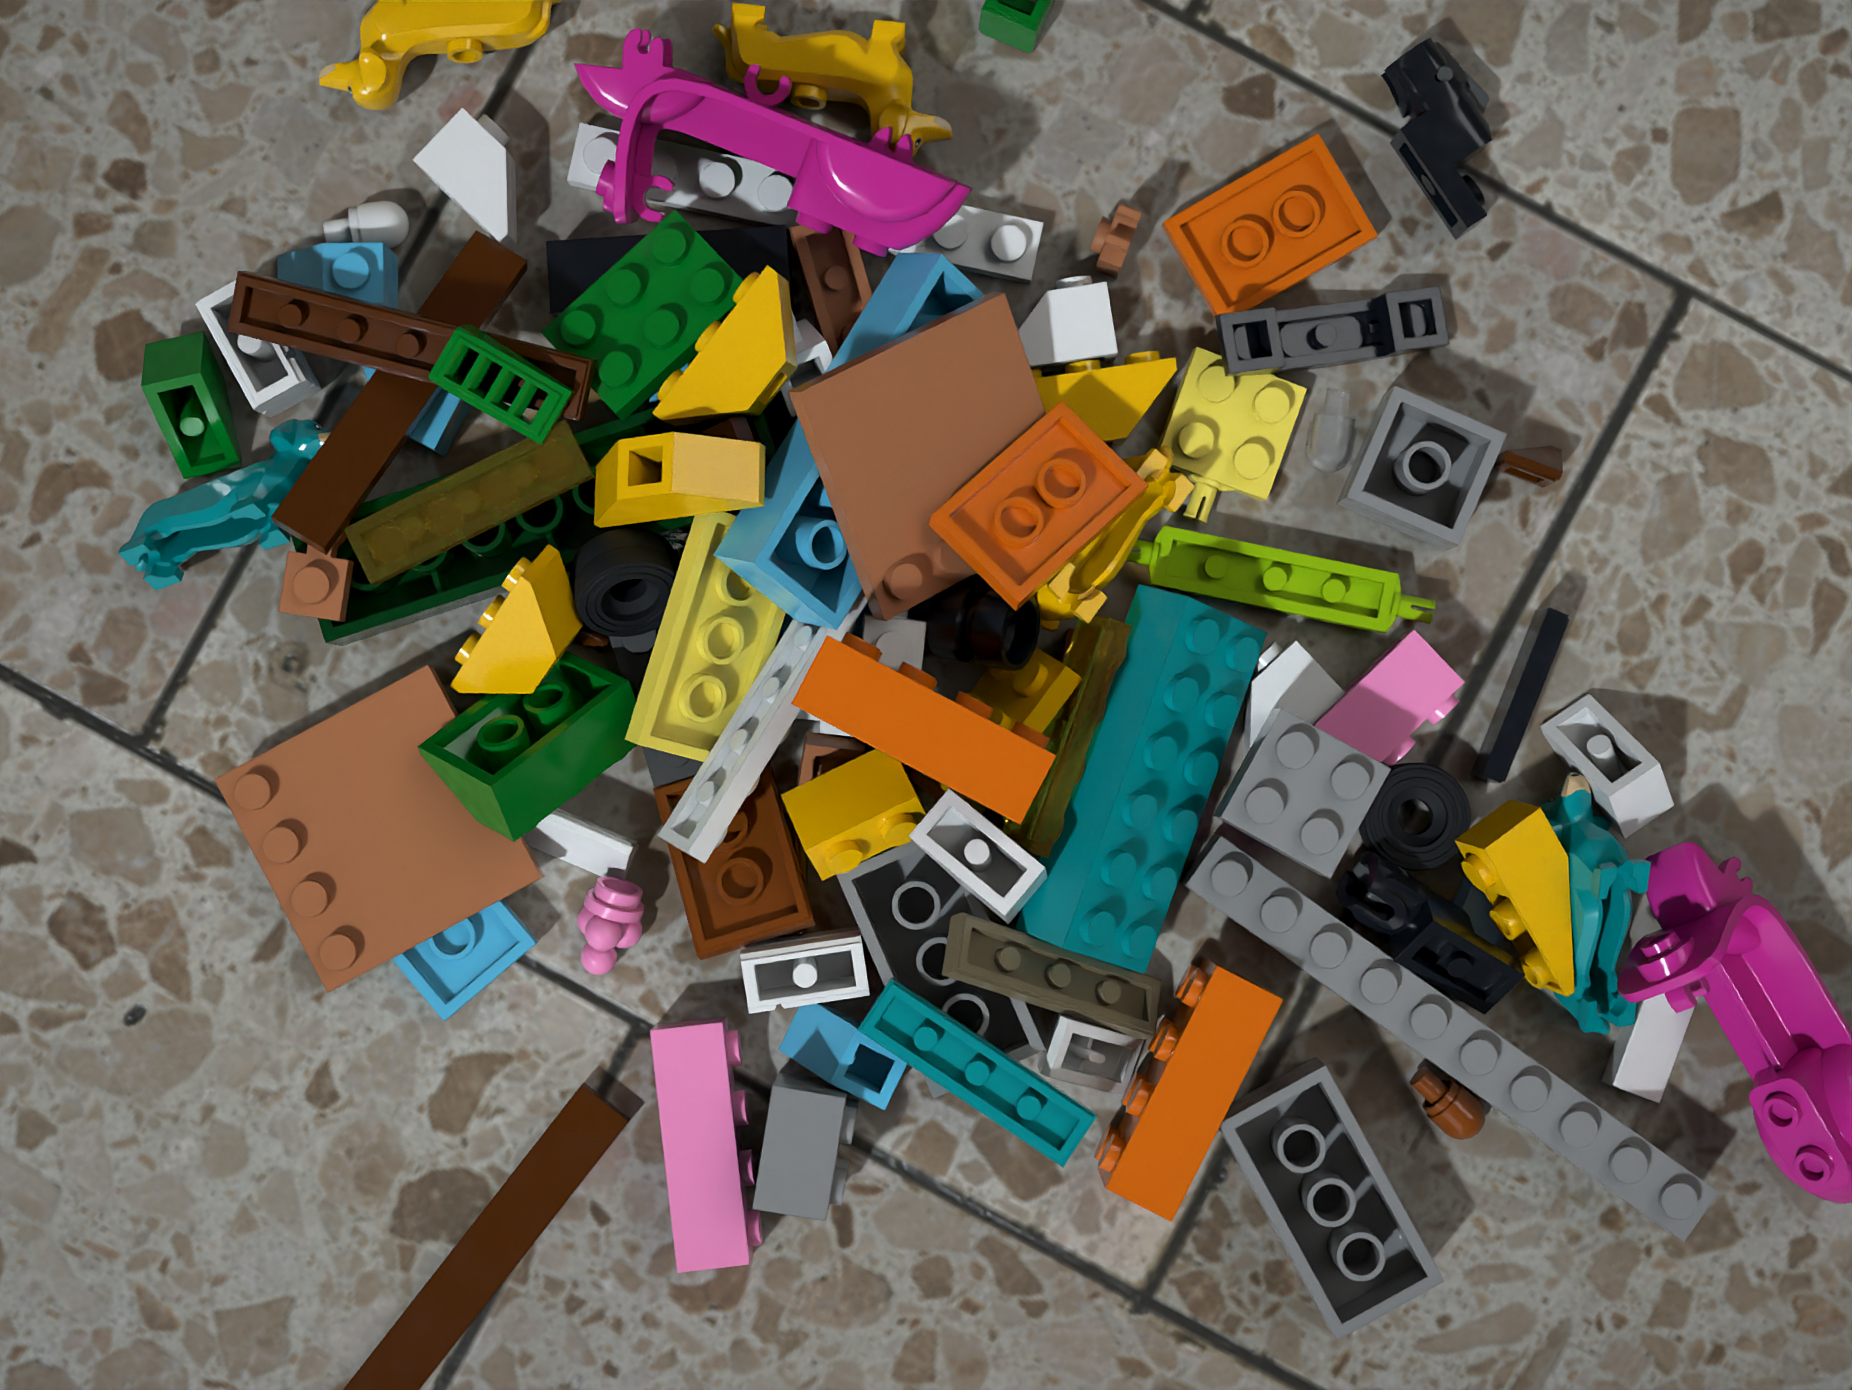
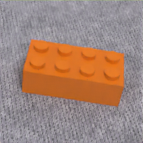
M846 632L841 642L828 635L826 636L791 702L792 705L1021 824L1056 758V755L1045 750L1050 738L1018 721L1015 722L1011 731L989 720L993 713V708L959 691L955 701L934 692L938 683L937 679L906 662H902L897 672L878 662L883 654L879 648L851 633Z
M1206 957L1203 958L1199 968L1190 964L1182 976L1175 992V997L1181 999V1004L1172 1021L1163 1018L1156 1028L1155 1037L1151 1039L1148 1050L1153 1052L1154 1058L1145 1075L1139 1072L1133 1075L1121 1100V1104L1126 1106V1113L1118 1129L1111 1125L1108 1126L1094 1154V1158L1099 1160L1098 1172L1105 1189L1170 1222L1173 1221L1284 1000L1269 989Z

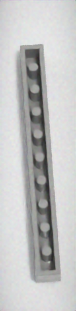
M1213 834L1179 881L1679 1240L1685 1242L1719 1192L1411 971L1394 962L1393 958L1224 837Z

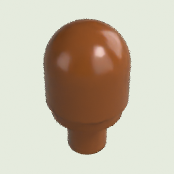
M1427 1067L1421 1068L1414 1074L1410 1080V1085L1425 1098L1422 1107L1427 1112V1117L1445 1134L1454 1139L1464 1140L1474 1137L1481 1131L1485 1122L1484 1107L1480 1100L1458 1081L1455 1082L1452 1078H1446L1441 1081Z

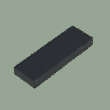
M1550 607L1535 611L1470 776L1488 783L1505 782L1570 620L1568 619V614Z

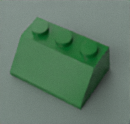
M565 651L557 664L532 694H487L417 747L421 756L477 822L515 842L525 833L533 830L539 822L567 800L579 794L586 785L614 763L622 760L628 752L637 746V744L625 740L636 705V699L629 680Z

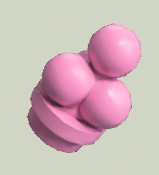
M604 876L597 878L595 888L587 891L584 906L577 915V923L588 942L581 951V963L589 973L603 975L610 972L617 961V952L614 947L616 946L621 949L631 948L642 937L641 918L644 904L641 902L643 890L636 884L621 878Z

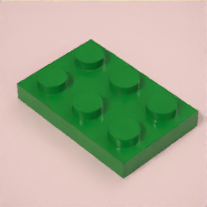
M674 210L546 326L541 333L557 350L597 360L591 388L623 422L652 396L674 371L681 369L699 353L695 350L697 340L710 324L716 320L722 323L736 306L733 296L743 280L693 227Z

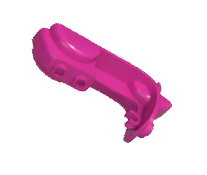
M635 28L626 35L623 44L622 68L574 63L582 86L594 101L614 116L623 119L615 162L609 159L606 161L595 191L596 194L604 197L603 211L613 214L614 221L618 224L637 222L639 215L650 222L663 221L665 214L659 210L652 209L647 204L646 194L653 186L671 192L674 191L676 185L666 176L652 175L655 141L658 133L664 128L683 132L795 177L796 181L787 202L788 207L799 211L795 222L828 235L833 225L855 234L852 245L881 257H886L889 248L901 251L920 243L939 231L959 211L973 189L954 178L915 163L912 158L914 143L910 134H903L896 144V151L892 152L889 150L888 144L892 140L893 127L889 126L877 131L871 141L865 143L776 107V105L782 103L789 96L792 88L791 78L782 76L776 92L771 95H765L757 87V78L762 68L760 65L752 64L745 73L744 89L746 94L719 85L714 81L686 70L673 67L672 41L669 38L663 39L661 37H656L651 41L650 30L645 29L642 31L639 28Z
M1682 842L1648 856L1644 859L1651 862L1646 895L1653 914L1662 929L1644 935L1635 944L1627 957L1618 979L1617 991L1630 1003L1640 1002L1665 993L1669 1005L1676 1013L1695 1007L1698 1004L1696 997L1703 995L1753 1081L1749 1101L1753 1108L1759 1136L1775 1165L1793 1183L1823 1200L1838 1204L1852 1203V1030L1796 935L1779 911L1760 895L1751 894L1753 888L1751 878L1745 877L1739 880L1737 871L1741 868L1740 859L1736 857L1729 858L1717 867L1707 853L1692 842Z

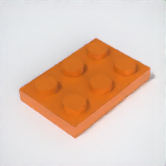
M1319 133L1165 220L1161 226L1214 318L1218 314L1254 310L1364 247L1378 237L1377 232Z
M1061 400L931 515L928 525L1016 611L1145 494L1149 485Z

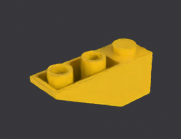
M1509 799L1454 840L1465 859L1462 861L1461 866L1470 882L1486 895L1493 908L1489 911L1491 921L1504 937L1512 941L1520 955L1518 960L1521 962L1526 980L1538 989L1543 987L1569 997L1575 992L1568 856L1541 807Z

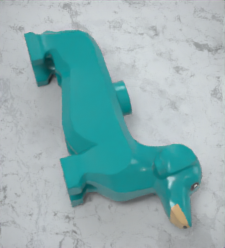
M294 418L284 421L270 433L269 440L275 449L267 460L257 462L225 476L215 477L210 482L182 494L153 503L145 510L131 539L120 547L118 554L130 566L134 565L136 571H145L143 579L157 591L181 582L184 572L179 566L199 551L242 547L255 542L259 538L258 544L264 550L289 543L290 533L275 525L271 516L332 431H324L318 423L309 419L297 420Z
M1570 772L1567 774L1557 798L1549 799L1541 806L1569 861L1575 992L1569 997L1556 992L1553 993L1557 1000L1577 1019L1580 1030L1584 1033L1595 1031L1608 1034L1610 1032L1608 1021L1616 1027L1635 1024L1637 1002L1630 1003L1617 991L1618 974L1616 964L1632 919L1633 902L1629 889L1638 894L1647 892L1651 862L1641 858L1629 859L1625 847L1607 832L1611 826L1608 819L1593 814L1591 790L1586 778L1579 773Z

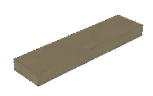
M964 912L951 916L942 970L943 976L1141 1040L1155 1037L1162 979L1060 948L1032 935Z

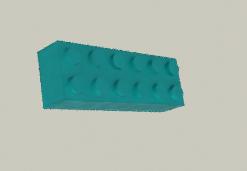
M1138 584L1039 859V863L1046 868L1048 877L1022 907L1015 925L1016 929L1060 948L1145 974L1267 632L1191 597Z

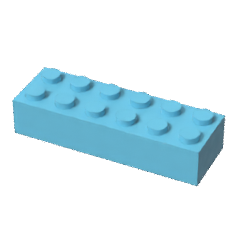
M898 253L826 372L985 295L941 253ZM797 417L766 468L764 506L741 509L713 555L794 620L838 630L861 592L862 586Z

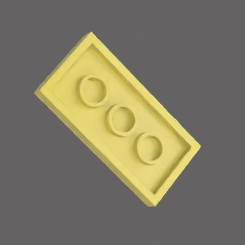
M717 512L694 516L626 733L625 740L704 762L775 649L786 612L713 555L737 516Z

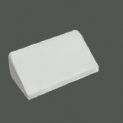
M557 808L539 822L533 830L523 835L528 846L601 877L610 876L624 880L639 848L637 841L560 808Z
M1665 993L1637 1002L1635 1024L1620 1028L1601 1081L1626 1092L1660 1103L1695 1007L1676 1013L1669 1005Z

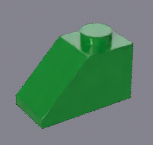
M204 331L145 344L141 387L183 478L188 479L241 467L242 456L225 379Z

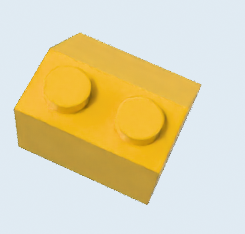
M878 749L867 752L781 794L804 851L822 881L835 874L849 872L855 869L862 861L884 850L907 844L912 840L909 835L927 815L902 762Z

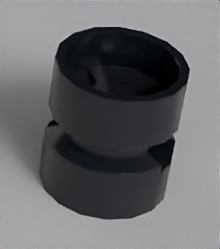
M960 581L941 591L932 598L927 614L926 634L928 645L932 653L940 658L966 663L977 661L983 666L1017 671L1021 670L1031 659L1039 637L1040 613L1034 596L1015 611L994 589H990L986 593L984 585Z

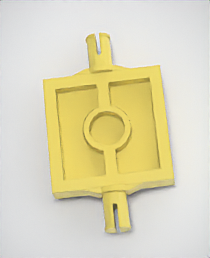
M1199 347L1192 349L1157 446L1159 451L1161 446L1168 445L1174 455L1171 468L1179 470L1191 482L1195 483L1186 511L1183 513L1184 517L1190 520L1195 518L1194 521L1207 524L1217 491L1237 492L1261 502L1268 499L1307 388L1278 378L1274 374L1225 376L1222 356Z

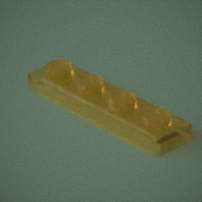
M564 419L555 424L544 444H539L530 438H526L344 528V531L370 584L376 586L594 478L595 475L568 421Z
M1096 614L1089 623L1078 619L1063 664L1080 676L1078 679L1080 683L1042 733L1050 738L1045 750L1056 755V758L1021 824L1007 818L1002 830L1005 835L1025 851L1049 858L1053 844L1059 839L1063 831L1064 814L1072 791L1084 773L1085 755L1094 730L1104 717L1106 697L1115 672L1122 665L1126 656V642L1132 626Z

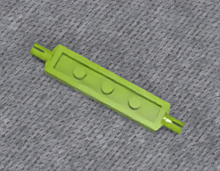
M1165 525L1161 528L1153 542L1137 539L1132 549L1138 550V552L1131 551L1126 559L1128 562L1148 565L1150 586L1378 633H1386L1396 617L1424 622L1430 625L1434 613L1412 609L1411 607L1431 611L1435 610L1436 606L1435 599L1401 594L1402 589L1398 573Z

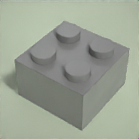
M1395 385L1382 396L1336 504L1440 550L1447 551L1459 546L1507 434Z
M1272 709L1213 816L1318 875L1331 878L1391 769L1285 709Z
M779 1071L772 1085L752 1209L826 1221L829 1205L841 1206L849 1159L838 1158L840 1143L849 1145L852 1143L859 1100L847 1098L848 1092L828 1083L822 1078Z

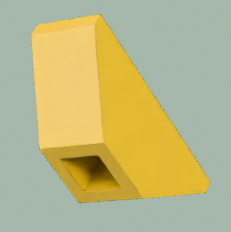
M767 265L761 274L755 271L745 278L733 296V301L736 303L733 310L722 323L716 320L710 324L697 340L695 350L699 353L684 372L680 369L674 371L662 384L657 393V399L661 402L652 412L660 420L674 426L722 421L730 417L745 415L746 418L760 416L797 369L789 282Z
M1145 351L1125 356V365L1101 368L1100 360H1085L1066 365V374L1042 377L1041 369H1031L1046 414L1062 400L1109 447L1124 444L1172 379L1177 370L1175 357L1160 359L1159 351Z
M668 432L618 440L596 465L594 525L599 528L762 507L765 502V446L759 442Z
M550 544L545 547L533 562L524 556L518 561L501 585L510 592L507 598H504L498 594L478 621V624L486 629L482 635L478 631H474L454 659L463 666L450 684V687L458 693L532 694L557 664L582 628L583 622L577 612L574 595L560 553Z

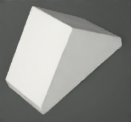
M1055 1012L1044 1042L1046 1050L1040 1053L1037 1066L1040 1074L1046 1077L1123 1096L1130 1082L1144 1040Z

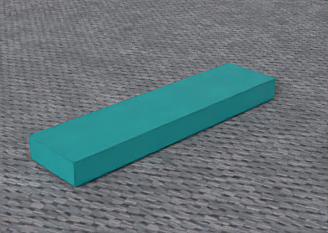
M891 977L857 1029L1061 1167L1065 1166L1097 1117L1094 1111L893 977Z

